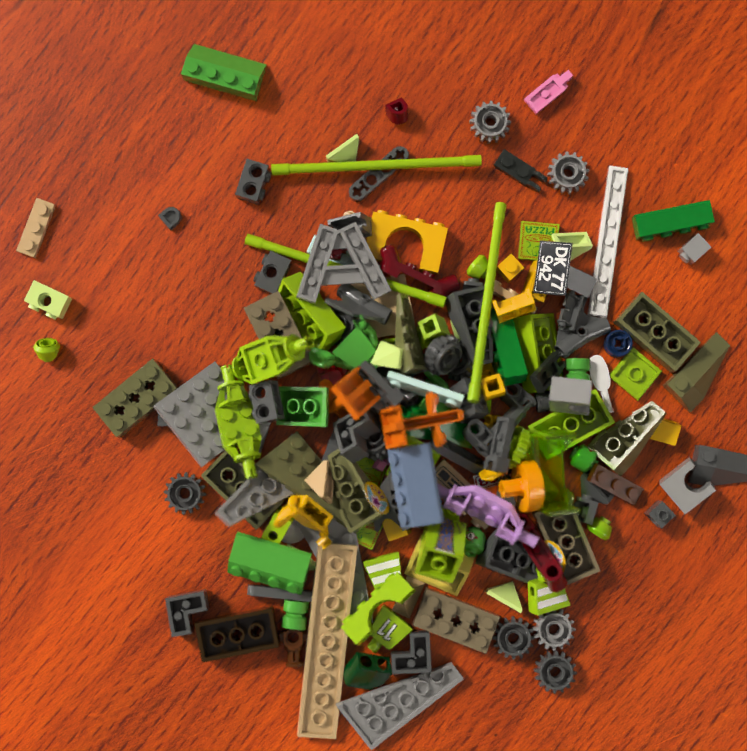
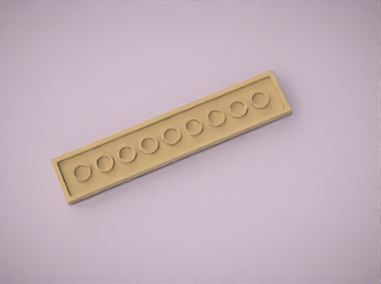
M332 543L325 550H323L322 546L318 545L297 728L298 737L336 739L339 709L336 703H339L341 700L348 637L341 629V626L344 624L342 621L350 615L357 545Z

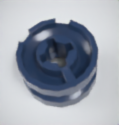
M614 330L604 338V350L612 357L624 356L632 348V338L626 331ZM615 340H619L621 342L620 347L614 346L616 342Z

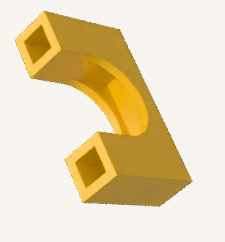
M383 210L373 212L371 219L372 236L367 237L366 242L377 262L382 263L380 249L386 246L388 238L397 231L409 230L417 234L423 244L419 271L423 272L425 270L431 274L438 275L448 228L444 227V224L433 222L432 225L426 223V220L419 218L409 220L407 216L401 214L391 216L388 215L389 212Z

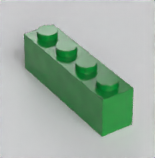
M710 200L636 214L631 218L636 240L642 239V242L651 241L654 239V236L659 235L661 238L670 237L674 232H679V234L690 233L691 229L698 228V231L710 228L709 225L715 222Z
M493 308L491 310V321H493L491 338L493 339L494 348L493 361L494 363L497 362L499 367L497 368V374H500L504 386L526 382L528 372L513 319L499 323Z
M404 406L402 410L403 419L428 415L427 411L418 406H411V408ZM457 421L439 425L441 432L445 433L446 439L458 446L472 449L473 446L462 434L464 427L467 425L466 423ZM430 427L405 431L407 436L427 440L433 438ZM470 427L471 432L477 434L476 430Z

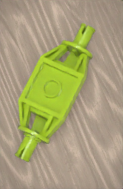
M295 334L289 336L270 335L239 347L237 357L232 361L234 376L238 380L255 384L280 375L295 362L302 360L307 349L314 347V342L308 344L313 338L306 336L300 339Z
M224 365L221 367L224 383L217 387L219 395L214 410L222 447L233 457L235 463H243L245 478L250 479L252 477L254 479L258 477L254 460L261 457L259 452L261 444L259 425L253 418V405L248 392L244 388V381L235 380L232 365H228V368ZM235 446L239 447L241 455H239Z

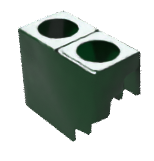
M356 652L344 667L343 677L345 684L350 687L367 690L381 687L392 675L390 658ZM386 661L387 668L382 670L379 666Z

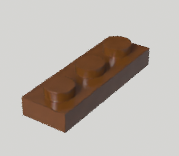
M597 463L594 464L587 478V481L632 505H636L644 489Z

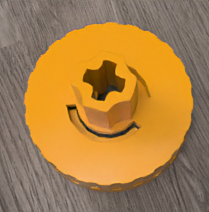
M524 460L520 464L517 463L516 468H512L511 479L499 481L498 488L501 498L514 497L516 506L521 512L541 510L545 494L544 482L536 461Z

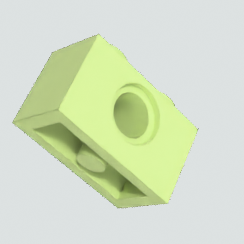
M34 280L24 301L29 303V308L38 312L42 309L46 311V316L56 320L57 317L64 318L73 298ZM46 297H51V304L49 306L44 305Z

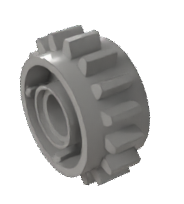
M490 101L489 104L482 102V107L476 106V112L471 113L473 118L470 119L469 123L473 124L470 130L475 131L474 137L479 136L481 142L487 140L488 144H490L491 140L498 142L499 137L502 139L505 137L504 132H509L507 126L511 124V121L507 119L510 117V113H506V107H500L499 102L497 104H493V101ZM491 118L495 121V125L489 126L485 120Z
M567 151L564 156L558 154V160L553 158L551 161L554 165L548 166V169L551 170L547 174L548 177H551L549 184L553 183L555 185L554 190L558 188L560 193L567 191L568 194H571L573 189L575 192H578V186L583 188L585 186L583 181L589 179L586 176L589 173V169L585 167L588 163L582 161V156L577 157L575 152L569 155ZM564 169H570L573 176H565Z
M559 609L558 612L554 610L539 615L538 619L533 620L536 626H533L532 629L537 632L533 636L540 638L538 640L540 645L545 643V649L551 646L553 651L556 650V647H560L562 650L564 644H570L568 641L570 638L574 639V636L571 634L572 631H575V628L571 627L574 620H568L570 615L568 613L563 615V609ZM552 624H557L558 631L554 634L550 633L549 627Z

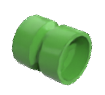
M565 359V368L569 371L565 378L590 380V375L586 373L590 370V359Z
M284 599L283 611L286 614L282 616L281 627L293 630H306L307 618L305 614L308 613L309 602Z

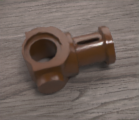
M288 629L280 631V643L284 644V650H287L288 655L286 667L303 666L301 650L304 649L303 642H307V630ZM296 632L299 635V639L291 641L288 634Z

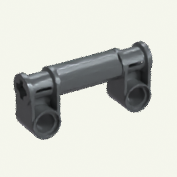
M519 383L504 386L506 393L499 397L509 407L502 417L516 419L514 427L525 418L527 411L537 404L535 398L527 393ZM507 389H510L513 395H510L507 392ZM475 419L470 421L462 431L463 437L484 457L490 454L496 423L489 430L480 420ZM470 427L474 428L477 434L472 433Z

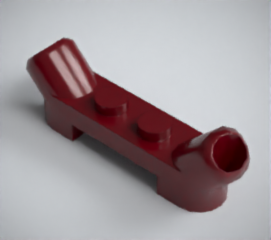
M387 245L380 249L382 258L381 271L395 278L398 277L400 272H403L429 285L428 292L445 297L460 289V282L457 276L450 275L435 280L433 279V274L425 270L421 273L416 270L417 266L409 262L406 265L402 264L395 245Z
M517 512L520 520L525 521L524 530L539 537L534 548L521 541L520 543L540 572L550 591L555 593L562 591L568 585V581L560 564L544 543L531 519L526 514ZM508 521V524L515 529V526L512 524V522Z

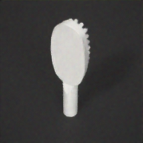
M594 355L590 358V376L595 388L600 391L602 400L609 413H612L614 411L608 393V388L610 387L609 370L603 357Z

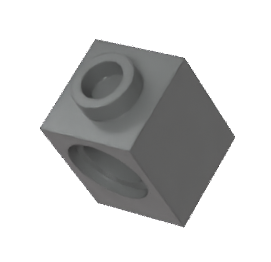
M659 500L644 512L649 520L657 528L661 529L676 516L663 501Z

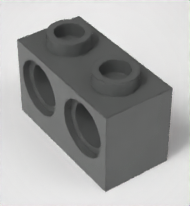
M246 159L235 192L236 198L257 205L260 200L263 201L266 193L264 186L266 182L269 183L272 174L269 165ZM259 169L262 171L260 177L252 176L255 170ZM248 188H256V193L254 195L246 194Z
M268 380L249 385V398L253 405L252 415L257 424H266L285 419L278 381ZM263 389L266 392L264 397L261 395ZM268 407L269 415L266 417L265 410Z

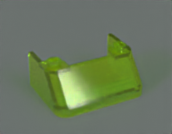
M529 430L531 435L529 441L531 442L525 459L536 461L544 482V503L539 511L550 517L580 513V508L572 505L574 502L573 493L565 487L563 450L568 448L571 441L570 438L576 437V433L567 430Z

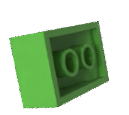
M279 386L285 419L276 421V425L328 427L329 387Z

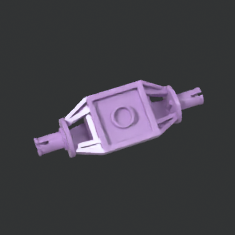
M438 484L439 495L444 502L442 508H448L459 516L465 511L470 516L484 521L487 525L497 528L495 535L509 541L511 545L515 541L520 540L532 548L535 547L539 537L524 530L525 521L520 520L511 503L477 485L457 487L454 484L452 489H447ZM454 495L467 496V497H466V499H464V498L454 497ZM508 518L515 526V529L506 522Z

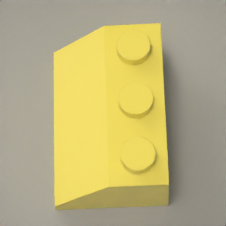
M421 534L404 574L458 596L470 574L475 557H468L464 553L453 583L415 574L422 540Z

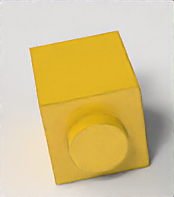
M510 254L497 266L496 271L509 283L524 267Z

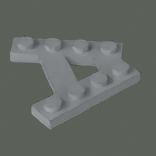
M356 222L340 230L323 224L319 225L296 298L315 304L320 287L325 285L365 283L373 300L391 292V288ZM334 249H347L354 262V265L327 266L331 252Z

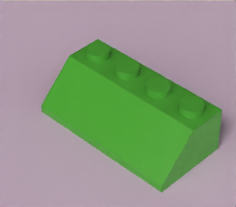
M194 44L186 56L181 75L184 81L256 101L267 65Z
M237 531L228 561L227 573L301 595L308 578L312 554Z

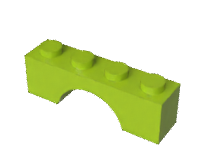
M437 314L419 321L416 327L422 349L428 347L435 338L439 336L446 337L447 334L450 335L445 318ZM395 338L384 339V341L395 345Z
M391 573L385 579L386 583L381 588L377 587L371 593L372 597L367 602L364 600L357 606L358 611L356 613L348 615L342 621L344 624L341 626V629L356 645L360 646L374 632L371 619L373 612L380 604L388 601L403 604L416 591L400 573Z

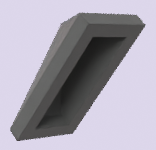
M591 469L586 473H582L580 476L581 497L583 494L594 497L596 502L602 504L610 503L615 495L587 481Z

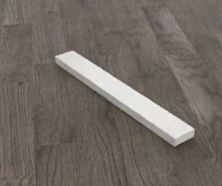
M608 167L593 277L597 278V281L590 294L588 316L607 318L628 168Z

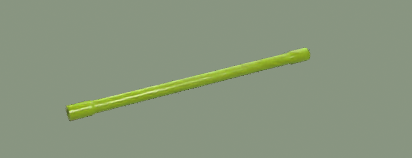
M465 155L462 157L304 164L282 163L271 164L272 175H289L296 173L455 166L477 167L482 166L481 155Z
M503 202L495 203L494 223L472 377L467 402L473 404L479 403L484 355L502 227L507 206Z
M249 233L245 238V245L273 251L307 263L310 256L308 253L267 241L264 238ZM329 260L327 266H337L342 264ZM386 279L392 291L426 301L441 308L445 306L447 300L445 296Z

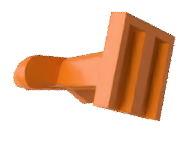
M358 366L334 386L327 379L320 381L318 387H329L328 415L335 412L341 419L350 413L353 419L357 420L381 399L380 395L375 397L369 389L372 386L369 380L366 379L364 381L358 374L360 370Z
M433 392L426 393L425 397L428 415L403 419L400 405L379 410L385 447L390 449L408 445L405 431L426 427L431 429L435 446L442 447L446 444L447 439L445 433L441 432L439 425L463 421L464 412L462 409L437 413L436 405L439 404V398Z

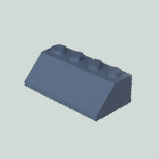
M431 444L405 445L387 449L401 527H418L444 522Z

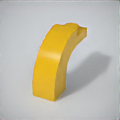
M491 363L483 365L481 377V391L486 401L503 396L506 393L500 374H495Z

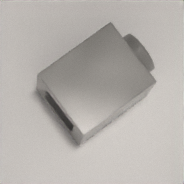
M698 233L678 250L680 253L679 257L683 262L691 265L705 254L711 246Z

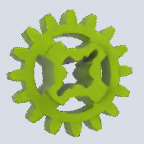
M521 426L515 427L512 434L510 451L507 459H510L509 468L511 469L513 467L516 468L517 463L520 464L521 460L525 459L530 447V431Z

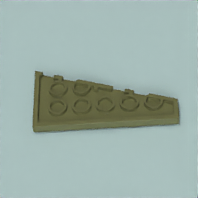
M297 431L255 464L257 470L260 469L268 474V477L271 479H276L294 494L311 497L332 514L338 523L346 527L339 512L341 508L339 499L336 498L335 492H337L335 481L332 504L325 502L305 482V479L322 461Z

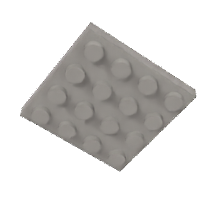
M215 361L154 405V409L201 468L225 450L222 447L214 411L219 395L217 387L224 383L222 370Z

